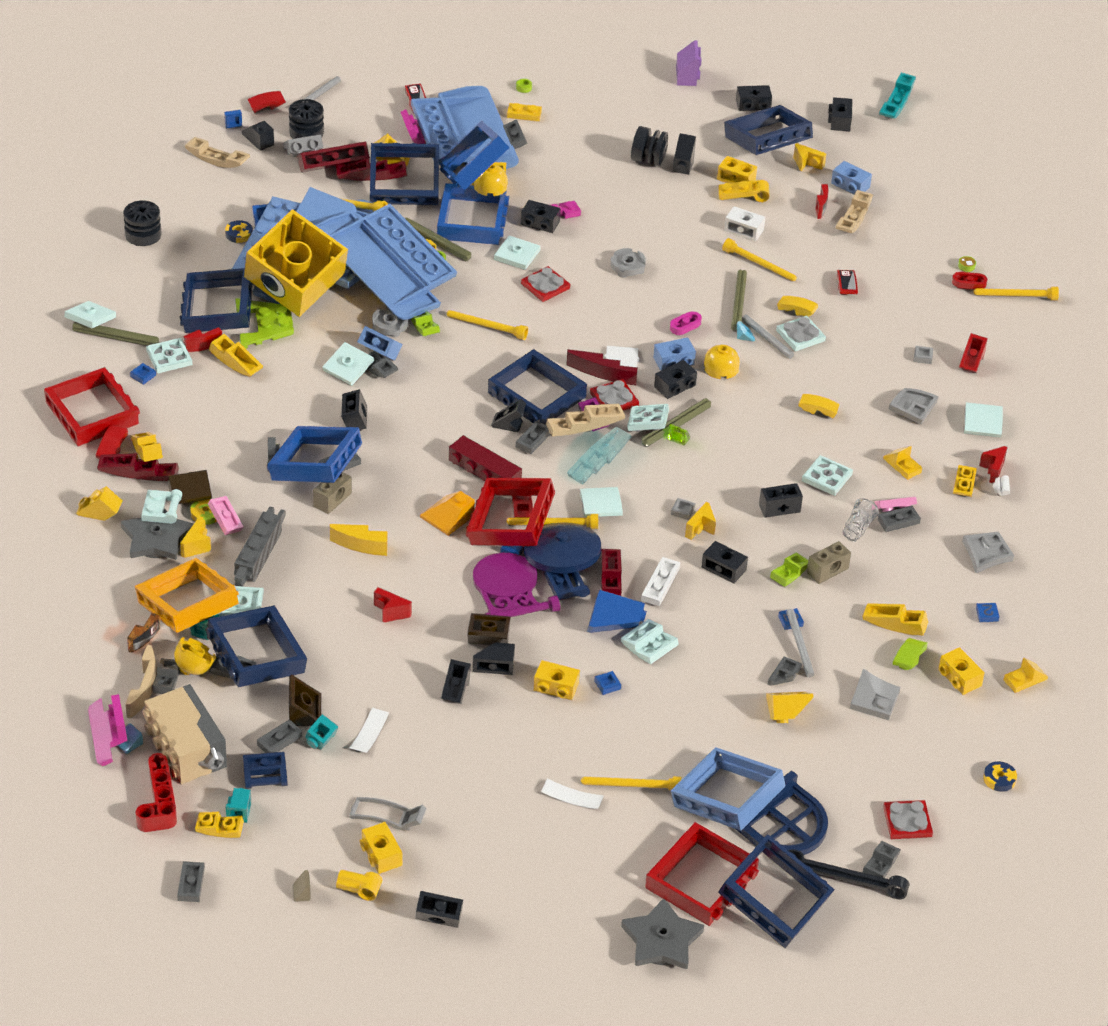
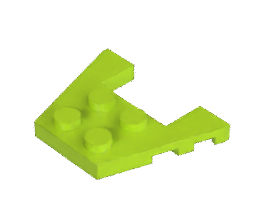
M235 298L236 312H239L240 299ZM251 300V313H256L258 332L240 333V344L247 349L248 345L254 343L257 346L262 344L264 340L271 338L272 340H277L293 335L294 327L291 311L282 304Z

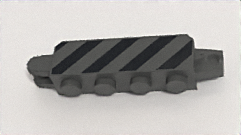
M269 507L266 512L263 511L234 563L235 586L243 587L247 580L256 581L281 535L282 523L286 515L285 510L281 509L278 515L274 514V507Z

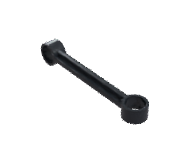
M796 849L788 850L816 874L885 890L891 898L897 900L904 899L907 896L910 883L902 876L895 875L887 879L806 859L801 851Z

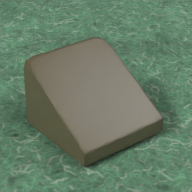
M304 870L293 884L295 902L310 901L311 899L308 870Z

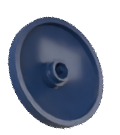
M567 522L544 525L537 546H524L526 560L535 568L550 573L564 574L584 570L597 562L601 555V540L596 532L586 526Z

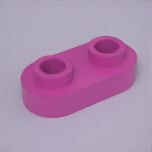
M690 311L674 318L670 322V331L675 335H683L698 328L702 321L701 314Z

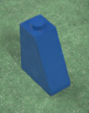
M599 590L587 632L594 633L636 628L640 621L644 622L647 613L644 610L645 603Z

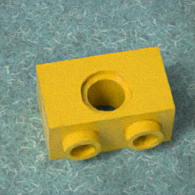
M960 647L942 655L940 658L938 670L962 695L982 686L985 672Z
M541 660L534 676L533 691L573 700L579 685L580 670Z
M386 822L362 829V839L359 840L363 852H367L371 867L375 866L378 874L402 866V850Z

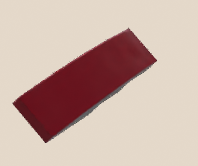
M369 158L336 165L337 177L347 180L370 181L371 163ZM386 159L376 162V181L408 177L405 161L388 164Z
M567 349V366L600 379L612 382L623 379L626 384L636 386L638 367L620 365L621 360L603 358V353Z
M137 453L101 455L97 469L101 472L132 479L168 481L169 476L178 474L179 466L178 463H159L158 459L144 462L142 459H139Z
M601 549V590L621 596V549Z

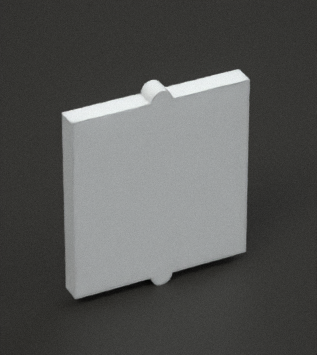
M607 346V353L604 355L605 359L621 360L620 365L637 367V362L640 359L638 357V348Z

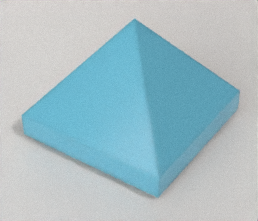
M738 321L737 339L754 342L755 337L750 329L741 321Z

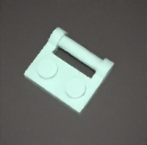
M177 489L171 492L148 490L142 511V521L175 523L177 520L176 511L178 503L182 498V492ZM166 501H171L169 511L163 513Z

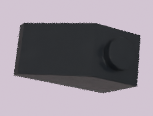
M266 121L259 122L242 131V135L260 151L274 146V129Z
M679 134L674 156L673 172L690 174L694 164L696 136Z
M495 642L473 655L472 672L513 675L515 644Z

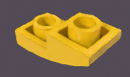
M782 296L777 303L778 310L792 311L795 309L796 316L803 315L809 317L818 308L817 303L796 296Z
M802 394L798 404L804 411L810 412L813 415L819 410L823 415L831 418L836 416L840 405L833 400L813 394Z
M958 465L953 494L972 497L977 468Z
M219 811L199 812L195 830L210 836L240 838L244 820L242 816L221 817Z

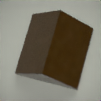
M207 470L168 477L167 485L169 492L174 489L182 492V498L178 504L212 499Z
M471 613L467 631L468 643L491 645L495 642L508 643L511 616Z
M291 674L289 676V720L296 726H312L321 716L322 693Z

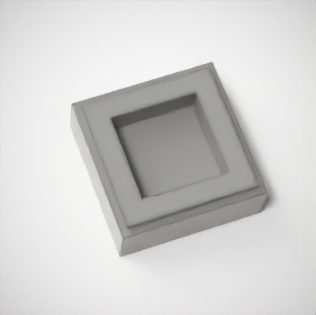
M916 346L914 362L932 364L933 348Z
M677 498L671 509V515L689 520L696 503Z

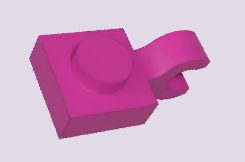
M575 200L559 203V206L557 204L551 205L561 208L560 216H563L565 219L581 216V209Z

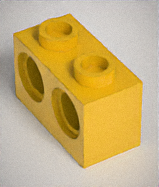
M726 156L718 166L717 180L725 183L755 181L757 166Z

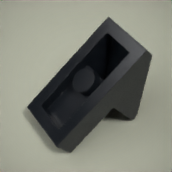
M520 399L497 412L491 426L497 429L519 432L523 423L521 417L524 414L526 403Z
M450 660L441 699L462 704L466 685L469 686L470 663Z

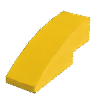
M223 334L211 342L209 351L231 369L251 377L263 368V365L239 342L235 344L227 335Z
M145 432L130 435L137 454L144 462L163 458L161 444L157 442L155 434Z
M330 524V541L357 552L387 556L388 531H369V525Z
M867 603L862 616L863 620L879 627L910 635L924 636L928 625L926 611L906 610L905 604Z

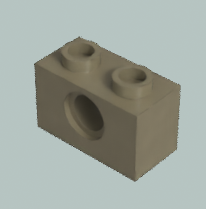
M342 472L334 483L321 482L313 489V506L327 514L331 513L352 494V477Z
M838 541L809 556L807 573L818 584H821L849 569L851 551Z

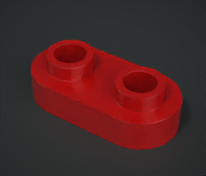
M956 272L952 277V284L960 289L986 288L988 278L981 273Z

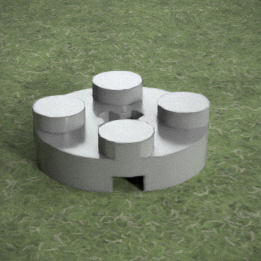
M623 248L615 251L614 256L611 257V267L618 273L619 277L625 278L644 273L646 258L640 251L636 253L632 252L631 248Z
M388 307L382 311L380 308L372 316L373 330L381 334L390 335L391 337H398L407 328L408 319H399Z

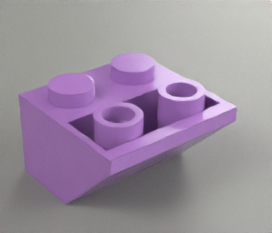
M694 40L677 53V86H696L697 80H700L699 68L702 57L701 47H698V40Z

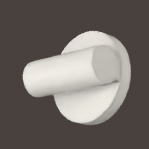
M1005 475L995 479L993 488L996 494L998 493L1000 496L1010 494L1008 476Z

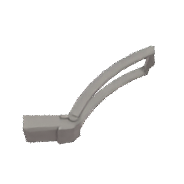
M357 797L349 817L351 819L386 822L387 825L405 831L421 824L427 808L422 804L408 809L400 804L384 799ZM359 802H375L404 811L399 824L375 816L355 814Z

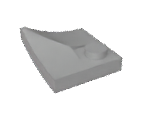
M904 388L889 404V410L918 424H922L937 403L939 396L918 389Z
M999 532L965 535L962 542L969 553L976 573L998 564L1012 562L1014 559V554Z
M863 669L850 704V709L889 720L901 687L890 684Z

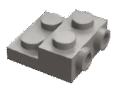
M321 135L287 140L283 143L284 150L287 149L288 155L293 154V157H297L303 152L322 149L323 142Z

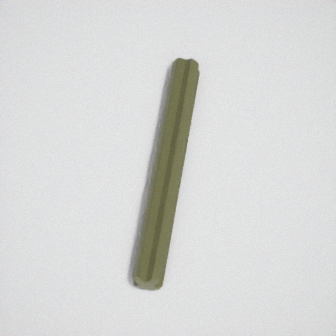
M405 218L423 238L432 240L437 246L464 261L471 259L472 253L410 218Z
M741 269L737 273L731 324L733 331H737V322L742 321L747 271H742Z
M75 321L72 325L73 331L146 346L159 343V337L101 325L90 328Z
M707 398L702 399L667 421L664 429L653 430L643 436L641 443L645 447L650 446L709 409L711 401Z

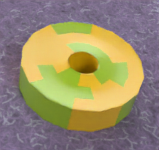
M211 499L195 501L192 504L191 518L193 521L196 522L200 518L205 520V525L217 522L208 506Z

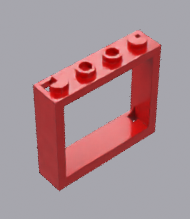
M105 367L44 389L46 404L77 446L102 438L110 425L127 429L139 424V408L137 405L134 406L130 396L124 393L121 384L115 381L114 375L109 373ZM105 384L124 411L80 427L61 399Z
M486 478L484 486L481 487L479 499L476 500L474 512L471 513L470 523L466 527V537L469 538L470 544L537 546L555 495L552 479ZM495 496H537L526 529H483Z
M694 822L646 874L645 888L710 926L714 920L717 921L721 917L723 910L727 906L730 907L732 905L728 900L720 896L709 908L663 880L697 843L737 867L750 853ZM758 858L736 881L743 889H746L747 883L751 879L754 880L759 873Z

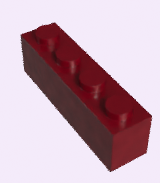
M366 141L303 152L297 156L301 173L336 167L339 164L370 158Z
M464 435L449 446V461L483 481L486 478H522L521 467Z

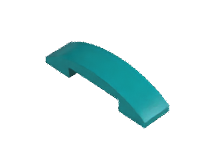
M900 73L896 80L895 88L888 101L883 104L879 115L893 119L899 116L910 96L916 76Z

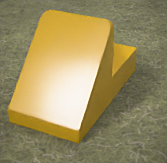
M796 143L793 158L800 171L806 165L823 170L826 153Z
M912 446L896 449L883 456V459L907 480L922 473V467L910 457Z
M705 502L686 523V538L692 540L702 530L712 535L715 534L716 520L710 503Z
M198 518L181 541V557L186 558L211 550L210 537L206 536L205 520Z
M1024 657L1021 668L1005 674L1003 680L1014 693H1017L1047 680L1048 676L1036 663Z

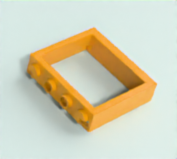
M197 558L135 586L138 603L176 633L239 604L237 597L239 592L236 591L235 585L229 583L225 577H221L215 570H212L206 563L201 562ZM196 579H199L216 592V594L180 611L175 610L159 597Z

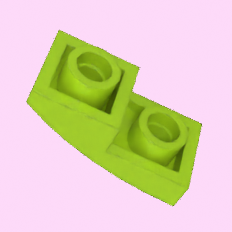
M908 638L898 650L892 665L899 666L903 670H911L918 664L919 656L927 650L928 642Z

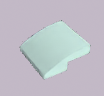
M966 402L964 434L1001 438L1003 406Z
M618 487L580 489L584 517L591 516V514H598V517L623 516Z
M647 619L621 638V642L631 652L649 664H652L679 645L678 638L663 632V626L650 619Z

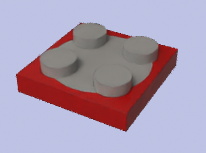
M549 266L521 279V285L542 302L569 290L571 285Z
M623 379L590 388L591 396L597 399L599 405L620 404L623 411L631 409L633 406H639L638 399Z
M925 800L884 802L883 809L890 839L927 838L933 836Z

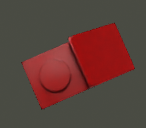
M970 333L959 368L977 373L980 362L984 359L988 338Z
M1006 446L985 451L981 454L979 466L988 469L987 474L990 475V483H994L995 479L1000 476L1008 449Z
M379 587L375 589L374 606L383 609L382 622L406 619L412 616V601Z

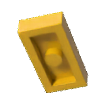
M509 103L507 118L540 122L542 106Z

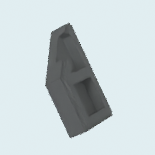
M783 656L768 679V685L793 681L799 673L802 663Z

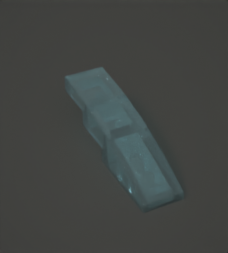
M615 427L578 459L567 472L568 476L583 485L592 473L597 474L605 463L610 464L632 436L619 427Z

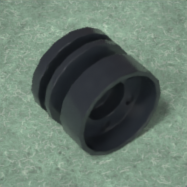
M301 99L293 102L288 109L290 136L293 139L315 135L323 137V106L311 99Z
M639 126L632 143L631 160L644 162L648 156V164L651 165L654 162L655 166H661L667 153L668 132L663 131L660 135V130H656L652 136L651 128Z
M139 200L128 204L124 208L125 237L130 244L149 246L161 239L162 230L159 206L151 201Z

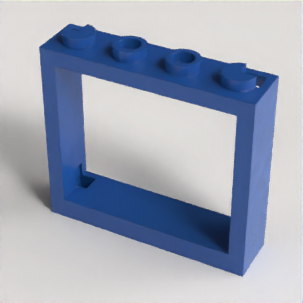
M481 120L439 160V165L441 166L439 170L457 188L461 186L466 190L510 147ZM489 138L491 142L455 174L453 171Z
M445 183L437 223V234L450 241L499 245L500 237L504 236V228L502 227H505L509 206V196H506L507 190L497 196H493V193H487V196L478 193L472 185L464 190L461 186L457 188L454 184ZM451 200L498 203L495 228L448 224Z
M297 426L268 463L267 469L270 472L271 480L334 483L362 445L359 427ZM303 444L339 445L326 463L290 462Z

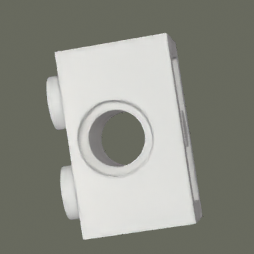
M734 206L725 218L724 231L756 242L764 231L765 216Z

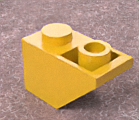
M105 486L100 490L96 489L89 497H83L78 503L79 508L76 514L82 517L105 521L117 514L123 500Z

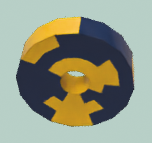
M243 220L232 221L225 227L226 238L234 243L247 242L253 232L252 225Z
M995 761L985 767L983 780L992 790L1003 792L1015 786L1017 772L1012 765L1002 761Z

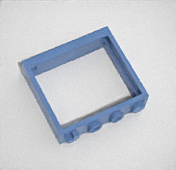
M715 747L671 790L674 807L741 831L785 787V781L781 769ZM720 768L764 783L740 808L696 793Z

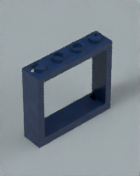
M782 105L724 122L725 137L755 155L813 138L812 122ZM778 122L789 126L759 136L749 133V131Z
M371 143L370 202L386 201L391 205H438L439 144ZM376 157L434 158V190L375 189Z
M245 268L187 273L186 281L183 282L185 292H182V315L179 316L180 326L184 327L185 333H192L197 330L201 332L211 331L218 327L221 330L249 328L253 283L244 277ZM242 286L239 312L192 316L195 289Z
M533 349L489 378L488 393L506 406L522 399L526 403L523 417L531 423L538 421L546 425L547 419L557 418L586 398L587 383ZM529 368H532L567 392L541 410L505 385Z
M275 605L208 619L207 628H205L207 639H210L215 653H218L222 665L227 668L230 679L234 680L238 688L288 677L291 674L305 673L307 657ZM267 624L287 658L243 667L223 633Z
M767 834L723 883L718 893L786 949L828 900L835 889L826 880H823L814 873L810 867L797 859L793 853L789 852L778 841ZM762 852L818 898L816 903L793 929L736 883Z

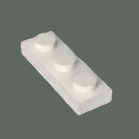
M662 557L642 593L641 601L660 606L680 569V562Z

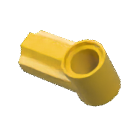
M340 870L336 888L358 893L362 899L373 901L378 894L383 879L375 872H366L363 875Z

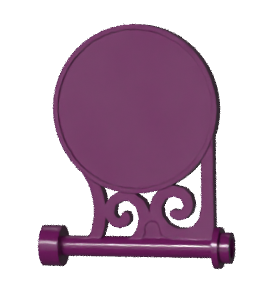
M496 553L481 559L474 567L473 583L480 592L488 609V612L485 614L515 617L550 609L551 612L560 611V602L557 595L548 597V601L542 603L537 602L533 597L532 591L537 583V570L525 557L513 553ZM489 598L495 599V607L492 605Z

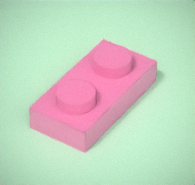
M227 496L209 501L208 506L224 535L240 532L243 529V525Z
M916 497L874 501L875 509L881 508L882 512L893 511V507L900 506L901 509L917 504Z

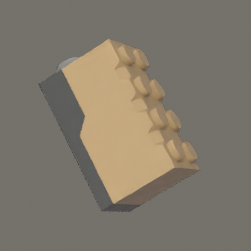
M191 684L144 701L145 731L148 736H152L155 748L157 750L160 749L161 753L167 757L171 774L174 778L177 777L181 785L227 767L226 739Z

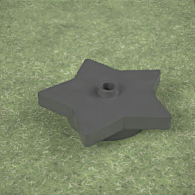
M142 518L121 521V528L132 539L130 558L146 556L149 558L168 557L176 560L178 558L180 541L183 540L194 523L177 519L175 523L170 524L142 521Z
M662 899L648 915L622 919L621 927L636 943L635 966L649 963L657 965L672 964L688 969V946L704 932L703 924L678 917L665 899Z

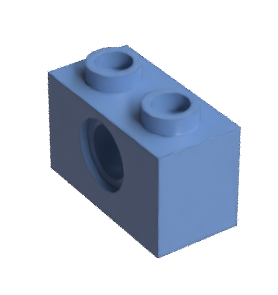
M843 161L833 170L831 184L855 195L857 190L865 192L870 188L872 174Z
M366 326L357 341L393 360H396L403 345Z
M689 338L654 344L653 358L660 371L682 360L686 361L690 366L695 365L696 350Z

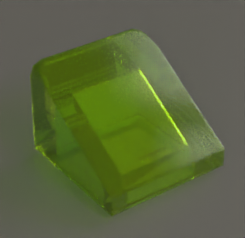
M672 424L669 425L668 439L685 446L690 440L688 431Z

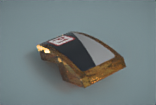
M151 613L144 626L137 624L134 626L127 637L128 652L133 653L153 639L160 630L159 615Z

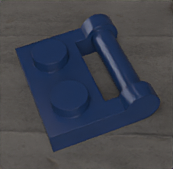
M544 571L554 596L557 595L559 600L576 596L587 597L590 594V590L584 584L579 572L569 573L572 575L577 586L573 587L567 573L561 574Z
M285 752L243 755L245 789H252L254 786L279 784L281 786H288ZM280 774V776L251 778V776Z

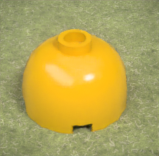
M492 164L473 182L474 189L487 196V193H493V196L503 194L507 190V175L501 167Z
M722 344L715 345L705 354L704 370L709 376L716 379L727 376L726 379L736 376L739 372L740 358L734 348Z
M182 637L174 651V659L179 670L185 675H200L207 672L216 660V655L214 653L211 655L208 652L210 648L193 638H189L186 641L184 640L185 637Z

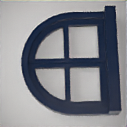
M790 771L784 776L785 787L741 831H737L757 846L764 837L751 826L769 813L783 825L771 837L775 840L787 830H790L803 843L782 846L787 850H799L803 855H806L817 849L824 841L828 828V817L822 804L797 784L798 775L794 771ZM791 796H794L808 807V809L793 820H789L776 809V807ZM810 813L814 814L817 821V828L812 837L796 825Z

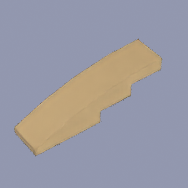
M620 404L586 405L584 411L566 412L565 418L547 419L546 426L552 437L571 435L610 425L625 419V414Z

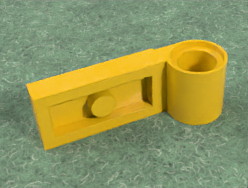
M765 180L741 181L718 185L719 200L754 196L756 201L766 202L770 197L769 183Z

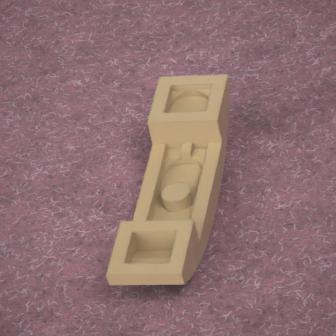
M194 137L185 145V148L199 159L219 167H238L250 158V154L235 150L231 154L209 147L207 140Z
M857 190L852 198L849 209L845 216L840 218L836 229L854 233L859 228L868 211L873 194Z
M151 645L146 646L142 657V668L145 675L140 689H131L126 701L127 718L135 716L145 706L144 701L150 699L153 692L156 666L154 651Z

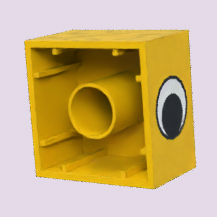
M292 209L246 252L244 277L300 317L344 275L348 249Z

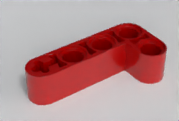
M155 753L148 759L154 802L139 805L135 811L136 825L138 830L142 832L170 829L177 824L176 804L168 760L164 754Z

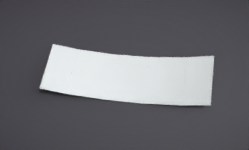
M372 708L360 733L349 748L367 753L379 735L389 712Z
M548 778L541 791L558 800L593 809L599 808L604 795H596L568 788Z

